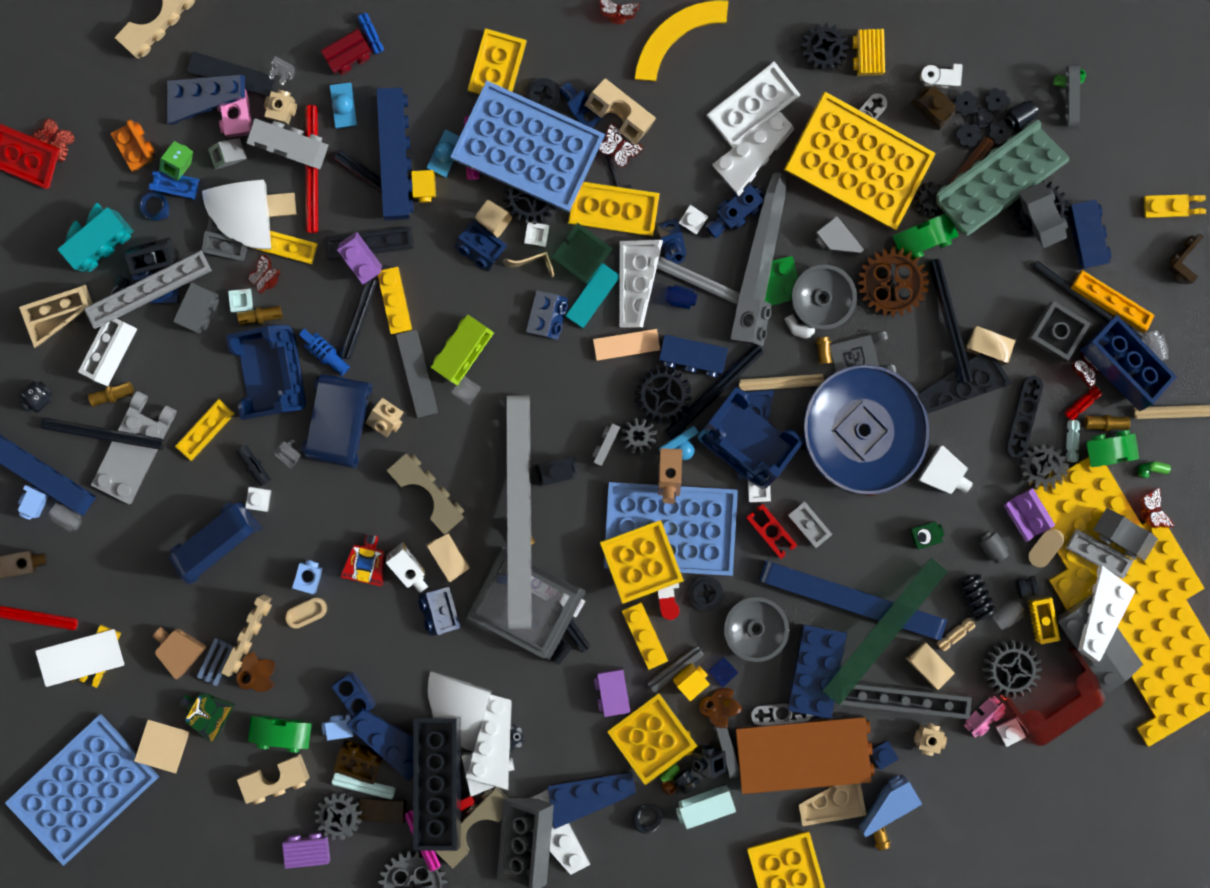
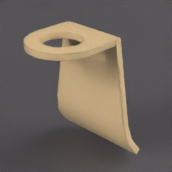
M547 252L521 261H513L507 258L503 260L505 266L514 268L543 258L550 276L554 277L553 267Z

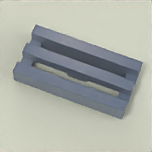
M215 638L197 677L217 686L223 675L221 672L234 645ZM220 644L221 647L214 659V662L208 672V675H205L204 673L217 648V645ZM225 647L229 648L216 678H211Z

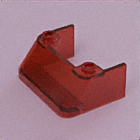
M1069 648L1068 652L1083 672L1076 680V687L1080 693L1048 716L1044 717L1038 710H1029L1021 714L1010 697L1000 696L1029 739L1038 746L1047 745L1098 710L1105 702V695L1097 677L1079 651L1073 648Z

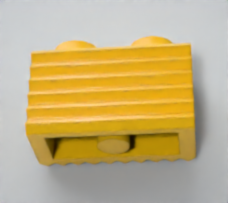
M884 29L858 30L856 36L852 37V48L856 49L857 54L856 57H853V70H857V76L884 75Z
M1049 596L1029 599L1027 601L1030 608L1028 611L1031 612L1029 615L1032 616L1030 619L1032 620L1031 624H1033L1034 637H1036L1035 641L1040 644L1060 641L1053 599Z

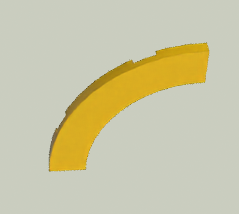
M709 1L684 8L665 20L644 46L637 64L635 80L656 82L659 66L667 50L688 31L709 24H726L728 1Z

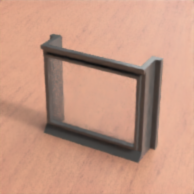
M502 547L467 616L472 621L539 657L550 660L586 590L575 587L531 563L532 627L531 629L509 630L508 550Z

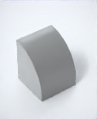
M240 138L218 142L208 149L215 169L227 167L247 159Z

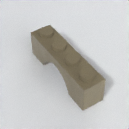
M406 453L387 472L401 487L416 484L429 491L434 501V510L430 519L445 535L465 518L462 514L465 510L458 502L452 503L448 498L450 496L449 492L443 486L439 488L434 483L436 478L429 470L424 472L419 466L421 461L414 454L410 456Z
M495 787L493 790L491 788L486 790L481 795L483 800L478 805L474 803L467 809L466 813L468 815L461 820L460 849L457 851H435L450 867L454 868L468 854L469 847L466 841V834L471 825L480 820H492L498 823L502 820L503 800L508 797L499 788Z

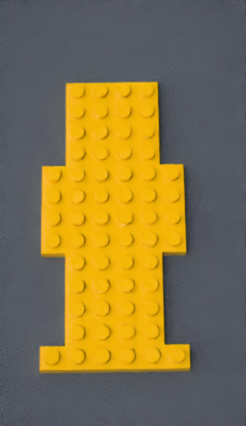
M1088 456L1069 467L1066 471L1067 478H1062V485L1055 483L1056 488L1054 490L1051 486H1047V491H1044L1042 486L1038 490L1034 488V491L1055 524L1052 528L1058 529L1064 536V543L1057 554L1066 570L1050 578L1048 581L1066 610L1093 594L1092 590L1097 582L1098 575L1096 573L1099 566L1065 548L1075 529L1125 555L1126 550L1112 542L1109 545L1098 538L1100 534L1093 530L1106 508L1126 517L1158 538L1146 560L1144 561L1137 557L1131 564L1124 579H1121L1133 588L1135 593L1117 626L1143 663L1131 678L1154 717L1136 727L1146 746L1149 747L1210 711V639L1186 600L1205 588L1166 522L1165 524L1164 522H1159V526L1158 524L1156 526L1154 524L1155 521L1152 522L1155 519L1151 518L1141 524L1107 465L1091 467Z

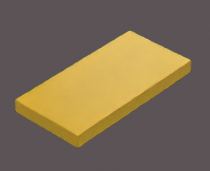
M583 182L570 210L568 223L653 236L660 193Z

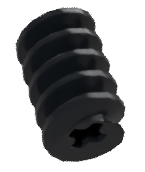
M981 574L968 575L955 582V584H963L958 589L959 592L966 591L962 599L970 600L965 606L974 608L969 612L970 615H977L973 622L986 619L997 609L995 605H990L993 599L987 597L989 590H982L986 584L985 582H979L982 579Z

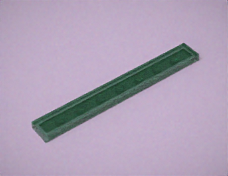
M930 558L822 692L837 705H840L948 571L934 559Z

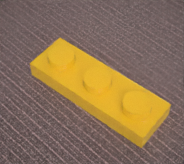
M399 267L381 270V273L378 274L390 333L393 335L411 331L412 325Z
M642 602L622 610L648 669L650 670L667 662L668 659Z

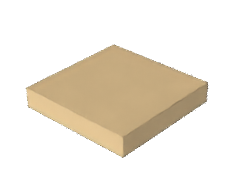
M148 720L134 762L177 773L189 731Z

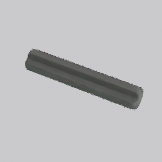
M698 646L693 647L648 681L649 688L653 692L658 691L691 662L693 664L703 657V652Z

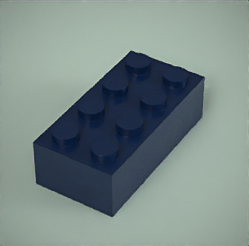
M1118 315L1105 322L1080 349L1139 412L1153 405L1177 378Z
M802 624L787 702L788 711L832 718L847 633Z

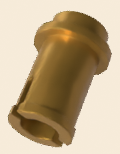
M829 337L816 338L817 342H815V345H817L818 364L831 363L830 343L832 341L829 340Z
M885 827L873 833L876 841L875 847L878 848V851L891 847V840H888Z

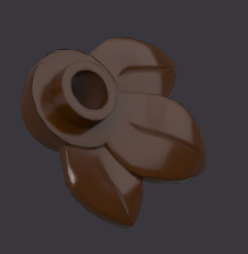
M255 652L246 655L242 660V670L236 676L237 685L244 690L254 689L257 692H266L272 689L275 684L269 677L274 672L275 661L269 659L258 661ZM246 676H250L251 678L248 683H245L244 681Z
M730 688L716 690L711 697L704 698L699 704L701 714L709 718L712 725L718 728H727L728 717L742 712V707L736 700L732 699L734 690ZM709 704L714 705V706H713L712 708H710V709L706 707V706L709 705Z

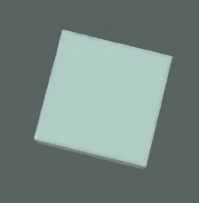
M251 289L228 291L231 313L253 310Z

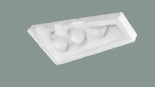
M781 112L777 113L713 163L714 169L733 191L740 196L748 182L751 183L755 178V173L762 165L765 166L769 161V156L774 150H778L793 132V125Z
M663 240L620 241L621 328L643 327Z
M1100 566L1097 569L1096 574L1098 578L1092 590L1094 595L1092 603L1088 607L1087 613L1089 616L1087 624H1084L1078 651L1094 663L1100 662L1135 593L1133 588L1104 566Z
M490 694L466 779L508 790L511 700Z
M548 789L531 797L550 803ZM552 822L550 852L571 875L589 866L590 862L570 824L568 823L553 829Z

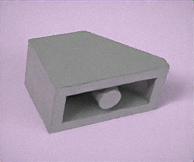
M835 217L815 234L817 244L822 249L826 248L828 251L860 254L864 250L838 217Z

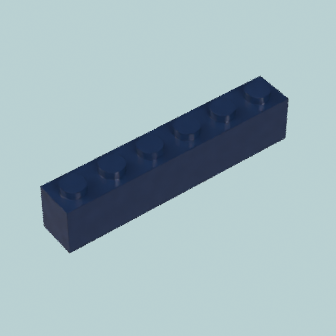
M403 87L377 88L384 221L410 220L409 213H414L413 200H409L408 192H413L412 179H407V171H411V158H406V150L410 149V136L405 137V128H409V117L404 115V107H408L407 94H403Z

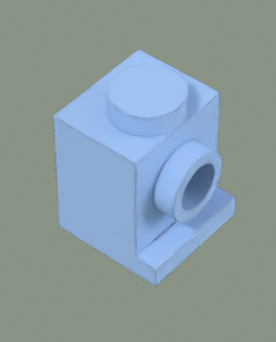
M25 485L23 489L27 492L23 493L19 499L18 505L20 507L18 511H20V516L31 520V518L40 516L49 495L32 485Z
M348 713L346 718H343V715L331 716L330 720L322 722L323 735H327V740L353 737L356 733L347 726V722L352 718V715Z

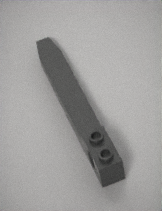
M773 172L767 188L738 299L731 340L743 344L763 346L764 340L767 337L766 329L768 319L771 316V304L765 302V296L783 211L787 176L782 173Z

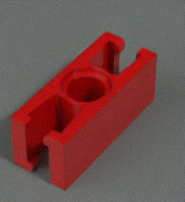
M761 503L755 509L757 511L762 510L767 516L768 521L760 527L752 519L755 516L753 512L749 513L746 518L776 555L782 559L786 552L784 550L780 552L774 541L783 536L790 543V550H793L798 545L765 505ZM769 525H774L777 528V533L773 537L766 535L765 530Z

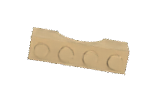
M162 0V10L154 21L143 25L129 22L115 38L136 58L144 57L151 50L150 46L155 41H159L164 37L165 30L170 25L176 24L180 19V14L185 9H190L195 0Z

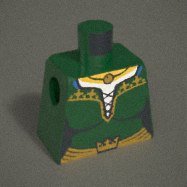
M202 692L196 700L185 694L179 706L189 711L185 722L208 741L213 742L224 726L235 703Z

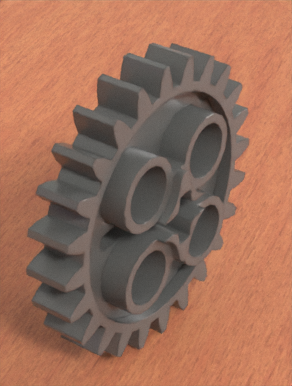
M410 850L407 852V857H404L401 852L399 853V860L392 857L393 865L386 863L385 867L388 871H381L380 873L385 879L378 880L379 884L384 885L381 888L408 886L410 881H414L415 884L432 882V885L416 886V888H446L442 885L448 883V879H441L446 874L445 871H439L438 869L429 871L423 856H419V851H416L415 856H412ZM420 868L428 871V876L424 879L419 878L416 874ZM399 871H403L407 875V879L403 882H399L395 878V874Z

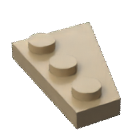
M860 783L832 786L798 805L802 826L866 816Z

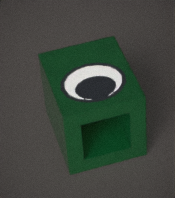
M937 521L909 528L915 549L917 550L943 542L944 531L942 525L937 524Z

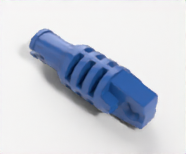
M304 328L299 333V336L307 342L304 347L322 364L331 366L341 377L349 370L350 366L337 355L336 349L317 332L311 335Z

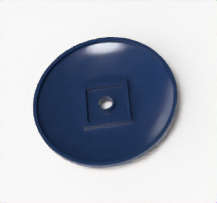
M857 365L832 374L817 387L805 410L803 437L812 463L824 478L842 490L870 495L890 491L906 482L916 472L925 457L930 430L926 409L911 384L900 375L886 368L874 365ZM860 425H865L868 428L866 437L859 434Z

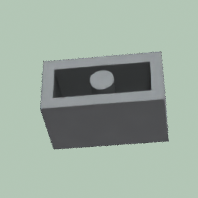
M191 282L173 322L197 333H201L202 330L205 331L210 323L208 317L211 310L215 311L218 306V294Z

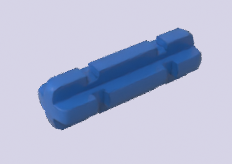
M368 13L360 14L357 19L360 25L363 26L362 30L368 43L371 44L370 47L373 53L379 54L383 52L384 47L381 41L379 42L380 39L373 24L370 23L371 19Z

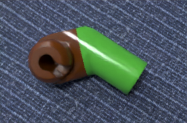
M676 763L665 770L660 777L661 788L667 795H673L676 792L673 780L674 776L681 770Z

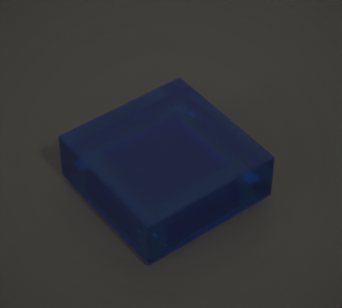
M725 657L720 659L708 671L722 687L727 685L739 673Z

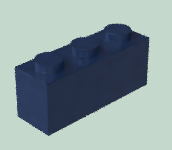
M1097 199L1068 206L1067 208H1070L1068 215L1080 270L1109 264L1112 254L1110 247L1106 246L1107 230L1101 222L1103 211L1101 205L1097 203Z
M664 335L659 361H663V366L675 368L677 364L684 366L683 370L696 373V370L699 369L705 371L704 375L717 377L718 374H723L728 348Z

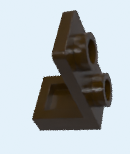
M1202 234L1191 235L1184 242L1185 248L1181 253L1179 251L1176 252L1169 260L1171 264L1168 269L1175 274L1174 278L1183 285L1192 284L1198 278L1182 262L1204 237Z

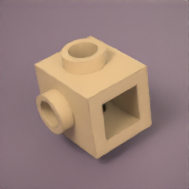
M278 90L277 93L271 91L270 97L267 96L264 103V109H266L265 117L268 120L289 125L290 118L295 115L297 109L295 99L290 96L291 93L283 90Z
M382 398L372 410L366 424L385 437H388L392 431L396 433L402 424L400 418L404 412Z
M927 723V726L920 725L919 730H916L914 742L916 743L915 746L921 749L920 753L933 756L934 753L940 754L941 749L945 748L947 737L944 736L945 733L940 729V726ZM934 737V742L932 745H930L928 743L929 738Z

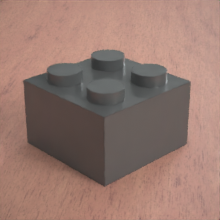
M1052 301L1047 304L1027 340L1061 361H1069L1091 323L1057 302Z

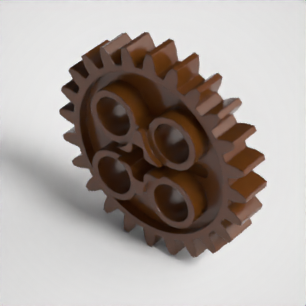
M895 246L892 247L891 252H888L885 247L882 255L875 251V259L869 256L868 261L870 264H863L862 267L866 271H860L859 275L864 277V279H860L858 284L864 285V287L860 288L859 292L866 293L863 301L869 299L868 307L875 305L876 313L883 309V316L888 311H891L892 317L895 316L896 311H899V314L903 316L904 309L911 313V305L918 308L919 303L917 300L924 301L925 297L921 293H927L928 289L923 285L929 284V280L923 279V277L928 275V271H921L925 264H917L919 256L912 259V251L905 255L904 248H901L898 253ZM892 263L895 264V281L897 282L895 286L896 300H892V282H890L892 278ZM885 267L888 270V274L881 276L878 274L877 268ZM907 267L910 270V274L907 276L901 275L899 268ZM885 288L888 291V295L881 297L877 290ZM906 288L909 290L910 295L903 297L899 294V290Z

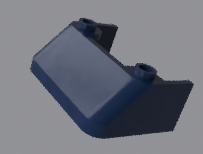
M231 502L220 510L222 514L183 545L178 543L169 550L171 555L168 558L185 586L199 581L198 577L251 534L260 532L263 529L242 502L235 503L234 505Z

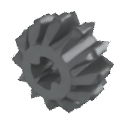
M634 418V427L628 421L626 425L630 430H621V432L628 434V437H621V441L629 440V443L624 446L625 449L629 448L631 444L634 445L631 450L633 454L636 452V447H639L640 454H643L642 446L644 445L650 451L652 448L647 444L648 441L656 443V440L651 439L650 435H656L657 431L649 432L648 430L653 427V424L650 423L647 427H644L646 423L644 418L641 425H638V419ZM634 431L644 432L645 436L642 437L645 438L642 442L640 440L634 441Z

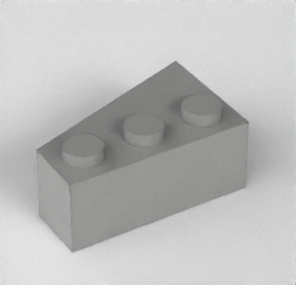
M254 119L247 144L321 169L328 148V144L322 143L323 138L310 134L308 138L303 136L304 131L291 127L290 131L284 129L285 124L274 120L269 124Z

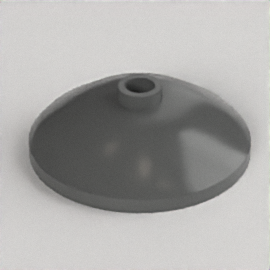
M826 264L813 266L804 271L793 286L792 304L797 316L805 324L816 329L826 330L842 325L850 318L856 306L857 293L855 285L850 276L836 266ZM820 294L825 295L826 300L824 302L819 301L818 297Z
M750 597L738 602L729 611L724 624V635L728 646L737 656L751 662H762L775 657L784 648L789 636V624L784 611L775 602L763 597ZM754 624H757L760 627L757 632L752 631V626Z

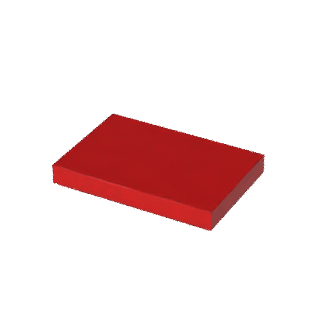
M0 124V170L48 189L60 148Z

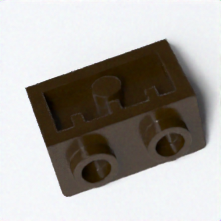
M344 740L333 771L374 785L383 758L372 748L360 745L354 741Z

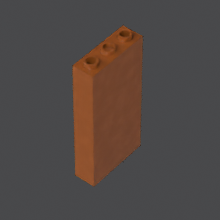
M863 715L796 723L735 727L742 794L872 782L871 777L875 776L874 764L870 763L869 755L873 754L872 743L868 742L867 733H871L870 722Z

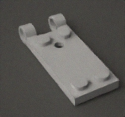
M137 391L130 402V407L118 431L134 434L141 433L142 435L164 439L177 411L169 406H165L157 422L141 414L148 396ZM112 441L91 486L127 504H131L158 450Z

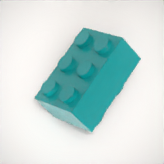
M96 203L87 212L86 226L82 227L76 220L71 227L67 228L65 243L58 250L75 270L91 272L98 266L97 262L103 257L108 258L115 252L114 248L118 244L126 243L131 238L130 234L134 231L117 211L109 207L104 210L99 203Z

